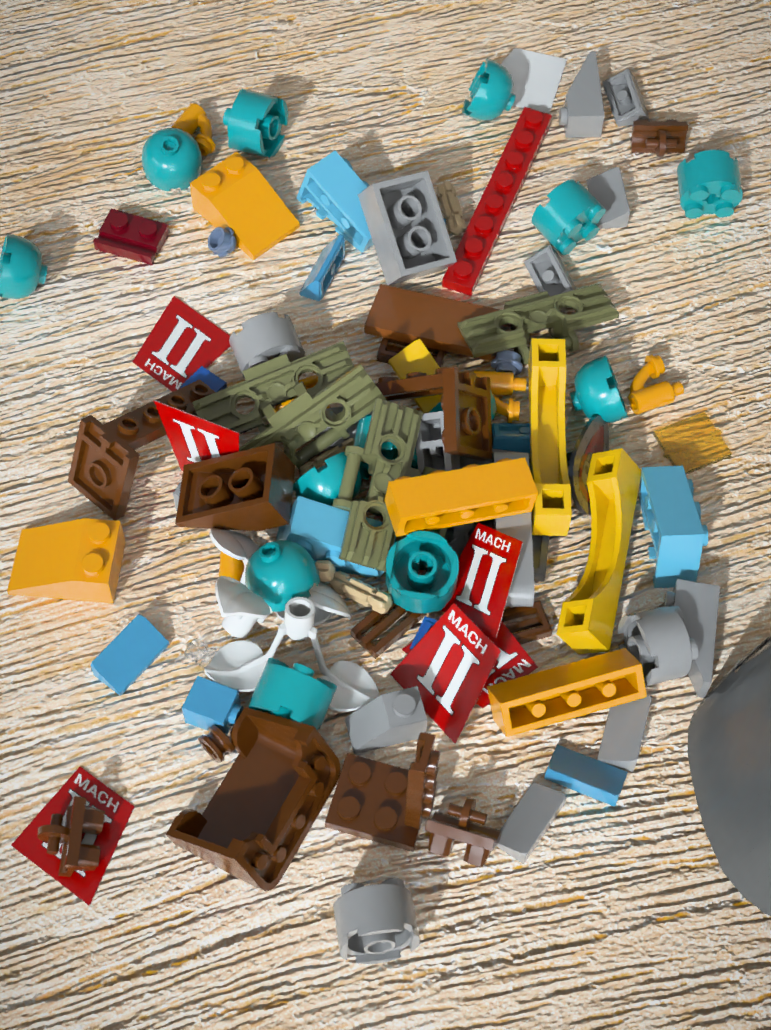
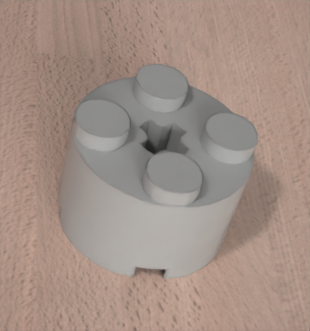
M277 312L263 313L241 324L243 330L237 335L233 331L230 335L229 343L241 372L284 354H287L290 362L305 356V351L288 315L284 314L285 318L278 316Z
M663 606L625 615L619 621L618 634L624 633L625 643L618 645L619 649L626 648L642 663L645 687L685 677L690 671L692 660L698 658L697 644L693 638H689L684 625V615L679 606Z
M391 878L383 881L381 884L364 886L361 883H350L341 888V896L335 901L333 910L339 952L343 959L347 960V954L355 956L356 963L358 964L384 963L401 958L400 950L407 946H410V952L419 946L420 937L413 897L410 890L405 888L404 880Z

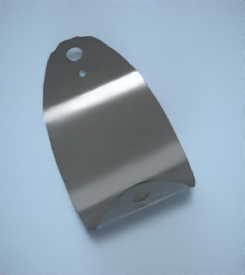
M768 637L742 657L704 698L693 714L689 724L687 753L696 801L704 829L723 873L742 896L764 914L771 917V637Z

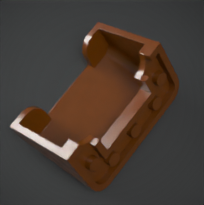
M245 707L231 728V741L239 755L202 814L193 809L183 810L175 817L165 835L175 845L251 886L264 891H270L280 882L339 779L341 768L338 757L314 726Z

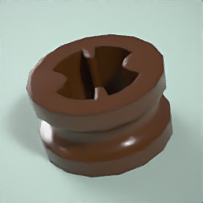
M214 725L209 728L207 736L202 734L198 738L204 750L218 763L225 760V753L231 754L235 750L229 738Z

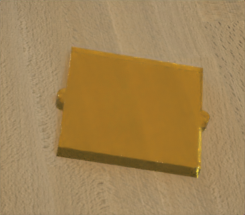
M705 411L653 432V436L664 451L663 457L668 458L672 466L683 465L686 475L730 458L732 452L721 437V430H716Z

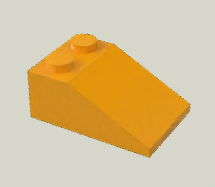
M237 151L190 183L193 209L214 227L231 228L234 231L233 236L236 238V245L253 260L300 228L298 220L260 171Z
M83 518L22 529L8 585V594L114 603L126 544L121 521Z

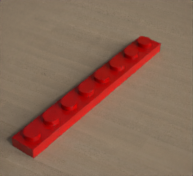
M524 107L455 252L457 262L448 267L442 279V287L472 296L551 125V114Z

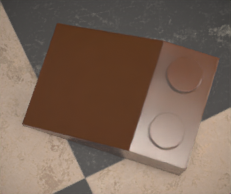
M276 443L184 465L175 524L178 527L212 529L213 527L243 531H262L288 525L290 523L295 465Z

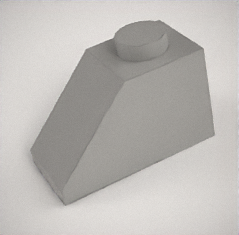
M418 686L381 694L345 718L354 754L417 740L419 733L426 732L427 716Z

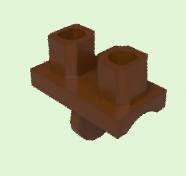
M637 119L633 121L630 144L631 153H656L657 157H664L665 153H685L688 123L678 122V120L648 121V119Z
M75 796L73 805L68 806L65 826H62V814H52L51 824L38 828L37 838L48 842L47 854L57 855L59 853V845L63 843L58 876L70 877L75 870H95L99 864L100 846L82 844L81 838L82 833L95 835L101 833L105 811L86 806V798Z
M467 797L463 807L450 803L447 814L436 811L432 819H427L425 831L430 832L429 852L449 856L452 852L454 840L467 843L463 861L478 867L484 866L491 851L499 843L502 831L484 826L488 814L476 811V799Z

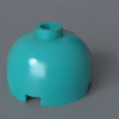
M486 58V63L483 62L470 85L471 102L465 99L462 114L476 120L490 121L499 117L503 110L509 111L516 95L512 93L514 84L511 74L504 66Z
M165 128L156 131L148 137L143 146L141 162L145 176L151 184L163 191H170V189L180 188V190L190 187V183L197 179L202 172L203 158L197 141L190 133L178 128Z
M9 233L5 237L0 257V297L21 299L28 297L35 291L38 283H45L48 265L42 264V254L38 246L29 239Z
M605 355L586 363L575 376V391L570 392L575 410L582 409L588 419L600 415L608 423L627 418L626 407L620 395L608 357Z
M345 452L326 459V465L317 470L313 467L293 484L295 496H301L332 506L333 500L338 499L347 460ZM360 469L358 471L352 500L360 493L362 474Z
M276 540L264 544L250 556L246 564L245 583L248 590L262 597L273 612L284 611L286 603L292 598L304 597L308 599L311 596L309 590L313 587L314 583L318 586L320 582L319 570L313 558L303 546L291 540Z

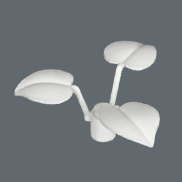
M212 527L209 536L215 546L228 556L242 560L244 563L241 581L220 576L215 583V593L221 617H225L221 623L222 627L229 634L245 639L256 621L263 623L265 618L273 612L262 597L248 590L245 583L246 564L259 546L239 532ZM321 581L318 586L314 583L313 587L309 590L311 596L308 599L313 602L315 607L347 617L348 620L352 618L346 603L333 588Z
M304 597L290 599L286 603L284 611L275 612L284 623L278 626V633L265 655H263L262 649L255 643L239 640L230 642L220 648L211 662L205 667L206 675L213 682L238 690L239 692L254 691L268 658H273L285 634L296 641L310 637L320 672L324 675L321 679L337 686L329 709L340 712L355 711L379 696L376 683L369 673L358 664L340 660L335 662L330 670L326 667L317 638V629L313 626L326 622L333 613L315 607L311 600Z

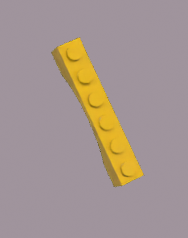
M531 338L528 359L530 467L538 490V496L532 509V535L567 536L572 511L571 484L567 468L565 439V339Z
M623 448L593 453L591 456L586 482L591 510L589 556L579 585L571 596L562 603L556 633L578 655L610 651L642 471Z

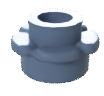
M216 227L209 235L208 248L219 257H225L232 253L236 247V238L233 236L234 231L229 227L225 229Z
M499 351L496 353L495 359L491 361V367L495 368L496 372H513L515 377V375L522 372V357L514 351Z

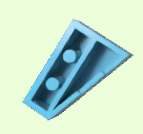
M683 465L642 467L639 499L645 531H650L654 547H648L649 559L657 560L655 575L653 576L654 588L674 587L677 579L697 582L702 547L708 544V529L706 525L701 524L700 504L698 501L694 502L692 479H687Z
M301 496L296 498L291 506L290 523L278 528L276 540H291L300 544L308 551L315 563L318 560H329L335 565V572L342 571L344 573L377 578L384 574V571L339 559L349 511ZM366 517L367 522L371 526L379 527L383 523Z

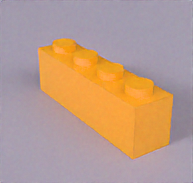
M525 457L513 460L511 458H504L496 463L484 465L470 464L462 469L450 471L436 470L428 475L399 477L394 481L388 482L384 501L395 535L398 537L415 531H431L532 512L538 496V490Z
M626 648L487 686L493 720L506 737L647 697L642 663Z

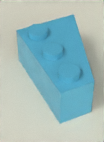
M335 150L307 170L296 199L302 204L306 201L311 203L318 209L316 215L323 220L327 217L337 225L335 231L343 235L361 253L374 245L358 194L370 185L362 181L353 171L350 162L342 158Z

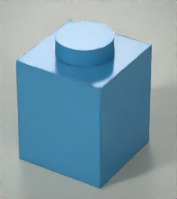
M197 676L182 706L185 723L207 731L214 725L226 736L244 709L240 703L238 690Z

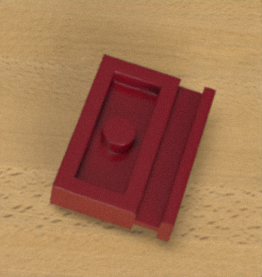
M111 208L99 230L98 238H95L93 241L95 250L153 265L155 256L159 254L170 233L169 224Z

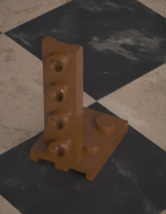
M451 367L438 368L433 375H427L424 372L407 373L406 379L400 380L397 377L378 378V383L375 384L387 401L390 402L442 395L441 407L444 415L442 442L444 453L480 461L493 459L489 377L480 378L476 376V373L469 371L460 372L458 368Z
M199 379L155 401L198 417L192 402L216 392ZM154 401L105 424L99 422L92 415L80 421L68 482L115 521L125 516L140 456L135 450L167 434Z
M426 732L419 733L416 761L410 764L409 770L347 753L325 820V828L414 852L423 817L430 818L435 801L434 794L439 769L437 766L441 753L434 750L436 735Z

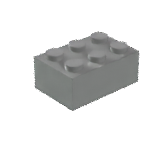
M428 170L373 183L358 194L387 286L443 271L457 262Z

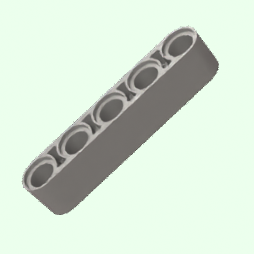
M493 452L492 463H496L504 458H511L513 460L525 457L529 466L528 453ZM531 512L493 519L494 530L523 541L505 606L533 607L534 566Z

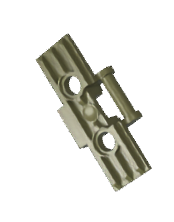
M594 284L554 296H549L548 292L544 291L507 301L503 310L466 319L465 321L458 322L457 326L474 358L514 348V352L522 357L521 364L527 365L530 347H527V345H529L530 334L534 331L547 328L552 338L565 339L566 350L569 349L573 352L579 350V340L575 330L619 318V313L602 285ZM568 307L574 309L576 313L567 315L560 310ZM511 324V331L502 330L500 326Z
M344 341L292 362L289 361L287 354L242 371L246 379L245 381L192 403L199 418L238 432L239 435L257 427L260 433L272 426L270 423L264 425L262 418L265 417L262 409L270 403L276 406L288 400L296 399L298 396L293 387L299 383V378L303 373L313 372L318 376L317 384L313 388L307 389L310 395L314 396L353 369L354 365ZM248 397L254 400L255 407L249 414H240L236 411V404L241 398Z
M361 364L355 366L314 396L310 395L306 386L301 381L293 387L298 396L296 399L277 412L271 403L262 409L272 426L240 447L239 452L281 442L283 443L284 454L299 469L307 461L340 438L346 439L349 437L350 434L347 428L372 412L377 398L387 399ZM332 403L343 405V411L335 414L332 409L326 410V408ZM327 427H331V429H329L324 434L316 438L314 441L306 445L304 448L296 452L297 448L302 446L307 441L313 439L317 434L322 432Z
M377 398L365 447L346 446L344 454L347 456L338 499H334L332 504L333 507L349 511L339 559L386 572L387 555L390 548L394 545L396 536L384 501L389 481H394L402 476H420L421 470L411 468L422 420V411ZM391 442L397 447L398 456L395 460L386 459L382 455V443ZM360 462L369 464L368 473L372 474L368 494L360 501H352ZM366 512L383 516L382 525L379 527L371 526L366 520Z

